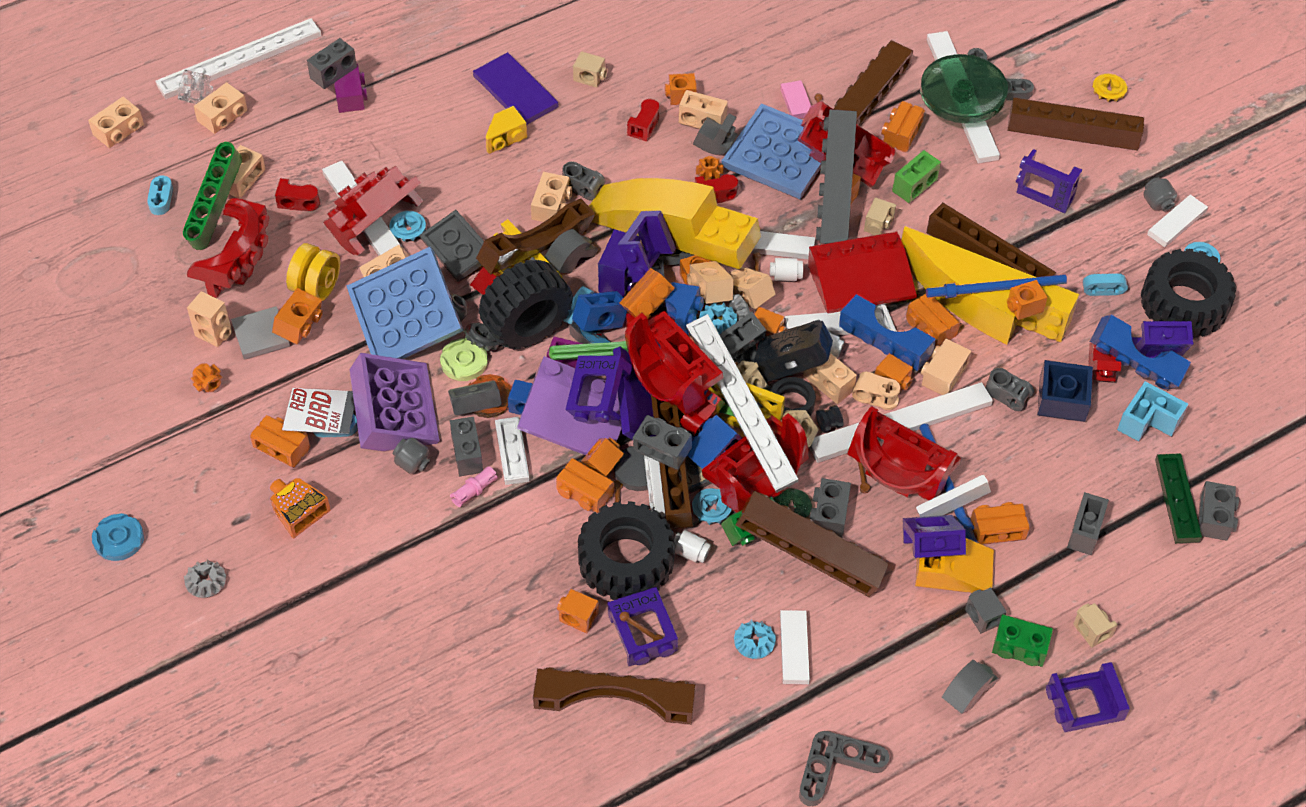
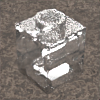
M185 69L179 82L178 100L197 104L213 92V86L210 85V76Z

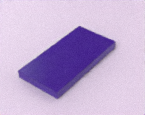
M508 52L473 70V76L505 109L512 106L516 108L526 121V125L558 108V101Z
M621 346L613 349V356H621L632 365L628 351ZM632 366L630 375H621L618 387L622 434L633 440V436L647 415L654 418L651 394L643 387Z

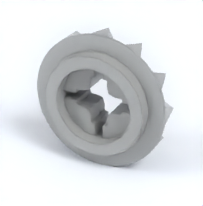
M733 295V300L729 301L728 307L733 308L734 313L737 314L738 322L749 314L750 311L747 302L741 295Z
M208 559L202 563L197 561L195 566L192 568L188 567V572L184 576L185 587L193 596L200 598L211 597L217 594L225 585L226 574L224 568L218 562L213 563ZM208 574L210 580L204 579L201 582L199 575L206 576Z

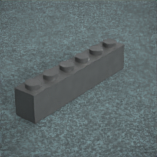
M830 110L829 117L824 118V130L828 131L827 139H823L822 152H826V161H821L820 174H825L824 183H820L819 196H823V205H818L817 218H821L822 221L821 227L816 228V240L820 241V245L848 240L857 111Z

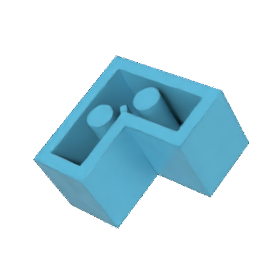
M1145 381L1124 411L1117 430L1137 441L1141 439L1149 425L1172 436L1184 417L1188 403Z

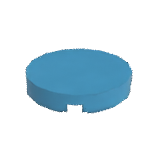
M123 513L113 514L102 519L98 523L99 526L92 533V544L97 554L111 561L125 560L133 556L141 548L144 541V531L139 521Z

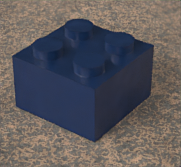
M1044 360L1039 379L1037 415L1086 422L1091 407L1093 367Z

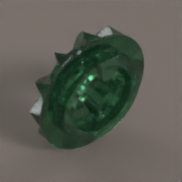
M788 488L773 498L774 502L787 507L790 501L793 500L795 507L793 512L804 518H809L812 503L808 495L803 491Z

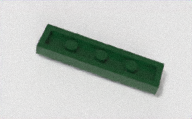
M1181 453L1157 454L1155 462L1175 544L1200 543L1202 535Z

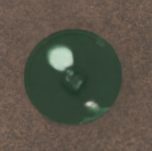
M954 54L935 60L925 69L921 79L920 93L926 106L936 115L957 123H978L994 117L1002 110L1007 99L1008 83L1002 71L993 63L974 55Z

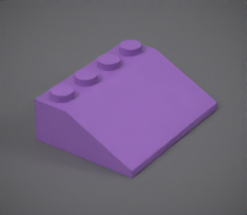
M360 353L349 369L360 448L378 451L394 450L403 438L407 440L412 437L423 445L438 444L439 435L427 363Z
M544 356L537 369L516 429L586 455L600 438H612L617 442L622 428L621 417L620 420H609L608 423L596 420H588V422L575 420L574 416L565 410L575 368ZM586 376L583 381L578 406H598L601 403L606 380L596 376ZM617 392L613 411L620 415Z

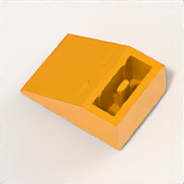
M966 538V555L917 558L915 586L969 593L992 588L994 549Z

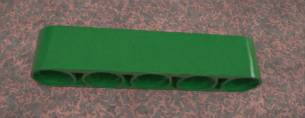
M222 142L216 147L183 228V237L196 250H202L210 243L242 162L241 155L230 142Z

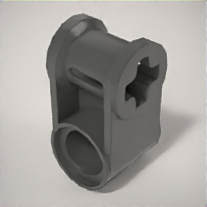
M567 162L563 165L562 176L569 177V186L573 188L572 192L587 200H593L597 195V190L605 185L604 176L597 171L584 167L577 162Z
M995 368L991 371L985 387L992 398L1007 405V407L1014 411H1021L1025 400L1034 393V388L1029 382L1018 378L1003 368Z

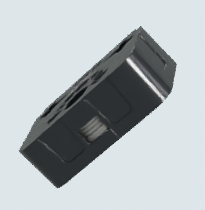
M815 320L766 336L758 344L754 362L758 364V370L765 381L776 380L825 364L830 356L833 339L824 322Z

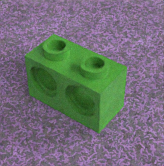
M923 150L895 174L892 192L910 203L938 180L941 161Z

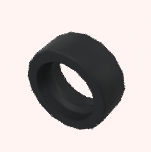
M785 377L772 386L771 392L782 395L794 392L806 399V404L800 408L792 409L784 406L783 415L786 410H806L809 416L813 414L816 396L810 383L802 378ZM769 401L772 406L777 405V403Z

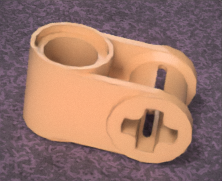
M866 371L860 373L852 396L858 402L877 406L884 410H892L897 407L899 402L897 395L900 393V385L894 379H888Z

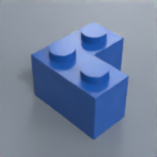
M715 415L704 423L703 430L697 437H692V448L687 456L703 469L742 439V437Z

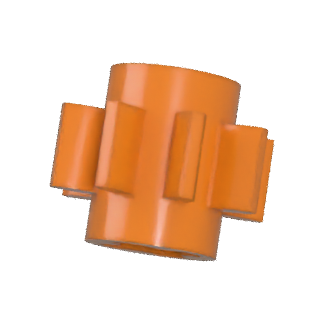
M707 156L699 159V165L696 166V174L704 176L705 180L720 178V174H723L724 166L719 165V158Z
M207 363L198 365L193 370V377H191V380L194 382L193 386L199 392L203 389L206 392L215 391L221 384V371L215 364L211 366Z

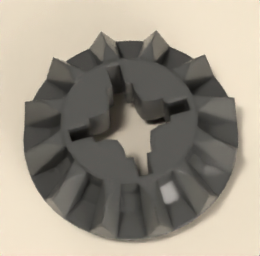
M471 323L466 326L464 331L466 334L465 338L471 341L472 345L484 348L487 351L490 349L496 350L500 345L484 324Z

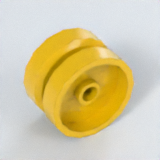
M303 243L298 247L290 261L286 278L287 288L292 292L299 288L324 301L334 289L340 271L339 255L326 249L321 250L318 246Z

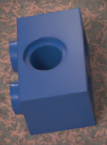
M618 291L578 295L572 320L583 332L620 328L623 326L627 310L619 304L623 297Z

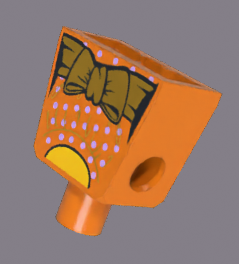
M295 478L288 484L282 479H277L270 486V490L274 493L270 498L272 508L293 539L331 511L328 497L300 478Z

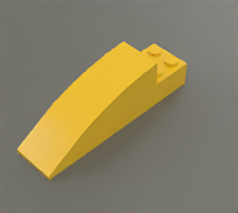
M636 178L605 184L589 205L596 213L592 220L593 223L622 232L628 231L641 211H661L677 250L736 269L742 267L761 238L758 218L717 206L714 187L694 182L662 178Z
M907 226L903 229L901 241L905 247L910 271L925 289L944 287V284L951 283L965 285L1035 278L1032 275ZM1057 285L1041 286L1048 297L1044 312L1019 320L1007 306L1010 290L960 294L954 298H945V296L934 298L969 325L1007 345L1017 325L1046 336L1049 339L1061 342L1071 323L1079 294Z

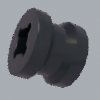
M832 405L827 410L819 409L816 411L817 423L823 433L829 432L834 427L837 429L843 427V417L837 405Z

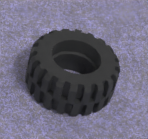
M1181 249L1173 250L1171 254L1167 252L1161 255L1149 268L1141 290V304L1143 309H1146L1145 314L1149 319L1152 318L1153 321H1191L1193 338H1197L1198 335L1203 337L1209 335L1211 331H1217L1225 323L1236 297L1234 277L1231 272H1227V266L1224 263L1220 264L1218 258L1213 255L1210 257L1203 251L1194 252V249H1186L1185 251H1181ZM1185 286L1198 291L1205 299L1196 301L1183 298L1176 294L1171 287Z
M526 260L525 263L515 264L511 269L507 268L503 271L502 275L497 276L493 280L491 285L487 286L485 295H482L480 299V319L495 340L503 347L521 349L522 347H531L534 343L538 344L546 336L552 335L553 331L562 325V321L569 315L568 310H571L573 301L571 288L553 265L542 260Z
M628 501V504L615 502L611 507L605 505L599 508L598 514L593 512L588 517V522L583 523L581 534L578 536V565L580 566L582 577L586 579L587 585L592 589L596 587L597 593L603 597L606 594L610 595L611 600H617L618 598L655 587L659 591L660 585L664 586L667 583L669 575L672 574L674 568L675 537L670 529L669 522L665 518L661 519V513L657 510L650 511L649 506L645 504L638 506L635 505V502ZM630 539L642 543L650 552L640 561L619 563L608 558L603 550L617 540Z

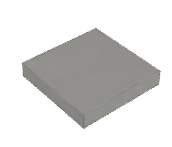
M277 306L231 319L244 360L290 347L289 340L272 333L274 317L278 313Z

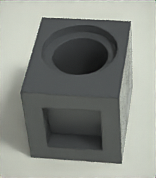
M991 587L983 591L976 590L971 593L965 607L966 612L980 634L998 627L1002 614L1006 615L1007 613Z

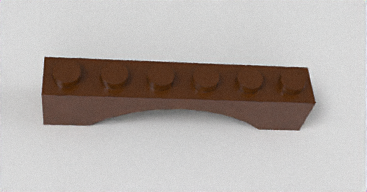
M580 198L566 204L548 220L529 231L516 235L499 233L485 239L476 259L490 274H494L549 249L552 243L568 230L574 229L579 234L585 233L596 213Z
M552 667L545 669L537 668L533 705L534 709L562 711L570 705L588 699L619 698L630 700L648 708L665 722L692 725L695 684H690L687 681L668 682L659 678H651L649 680L638 679L631 675L619 677L611 676L608 673L589 674L580 670L569 672L559 671Z

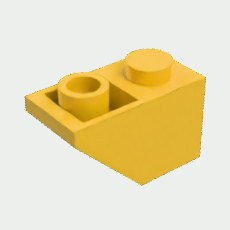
M514 106L494 114L486 134L488 154L527 138L526 121Z

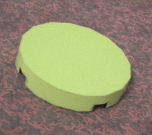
M466 338L451 341L443 348L440 355V365L443 372L449 378L457 381L476 379L483 374L487 367L488 357L486 350L472 345L471 341H467Z

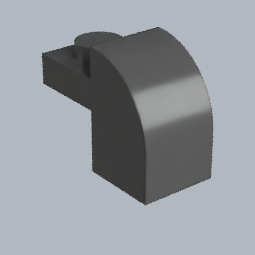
M729 113L722 125L707 117L693 145L715 155L726 153L738 135L734 132L736 127L733 126L737 117Z
M571 229L562 233L552 243L544 258L559 273L573 272L580 257H594L598 249L591 244L592 241L589 238Z
M973 659L956 675L942 695V698L963 714L972 709L982 693L993 687L999 678L993 674L989 666L976 662Z

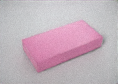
M802 81L781 84L780 90L789 114L799 119L805 118L811 104Z

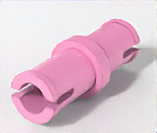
M487 466L474 478L470 477L467 479L465 485L450 494V498H453L451 499L457 507H461L474 495H480L482 489L497 479L496 472L490 466Z

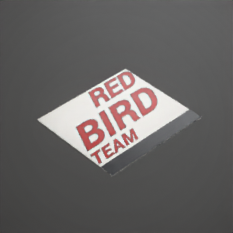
M292 388L282 430L349 434L355 406L353 391Z

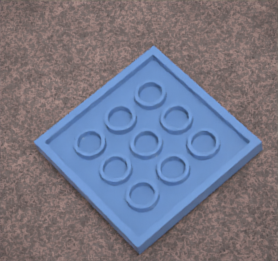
M762 103L721 161V165L728 170L798 199L802 198L821 169V163L809 156L812 150L797 141L804 128L801 126L803 120Z
M431 247L423 249L346 286L372 355L404 359L464 331L434 250Z

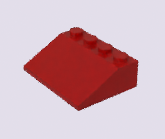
M898 232L809 247L808 268L827 314L840 312L856 294L875 305L917 297L905 247Z

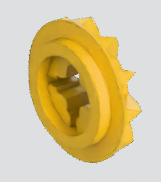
M1101 74L1093 81L1094 94H1098L1099 99L1106 98L1107 102L1110 99L1117 102L1119 98H1124L1127 92L1126 82L1114 74ZM1109 84L1112 91H1109L1107 88Z

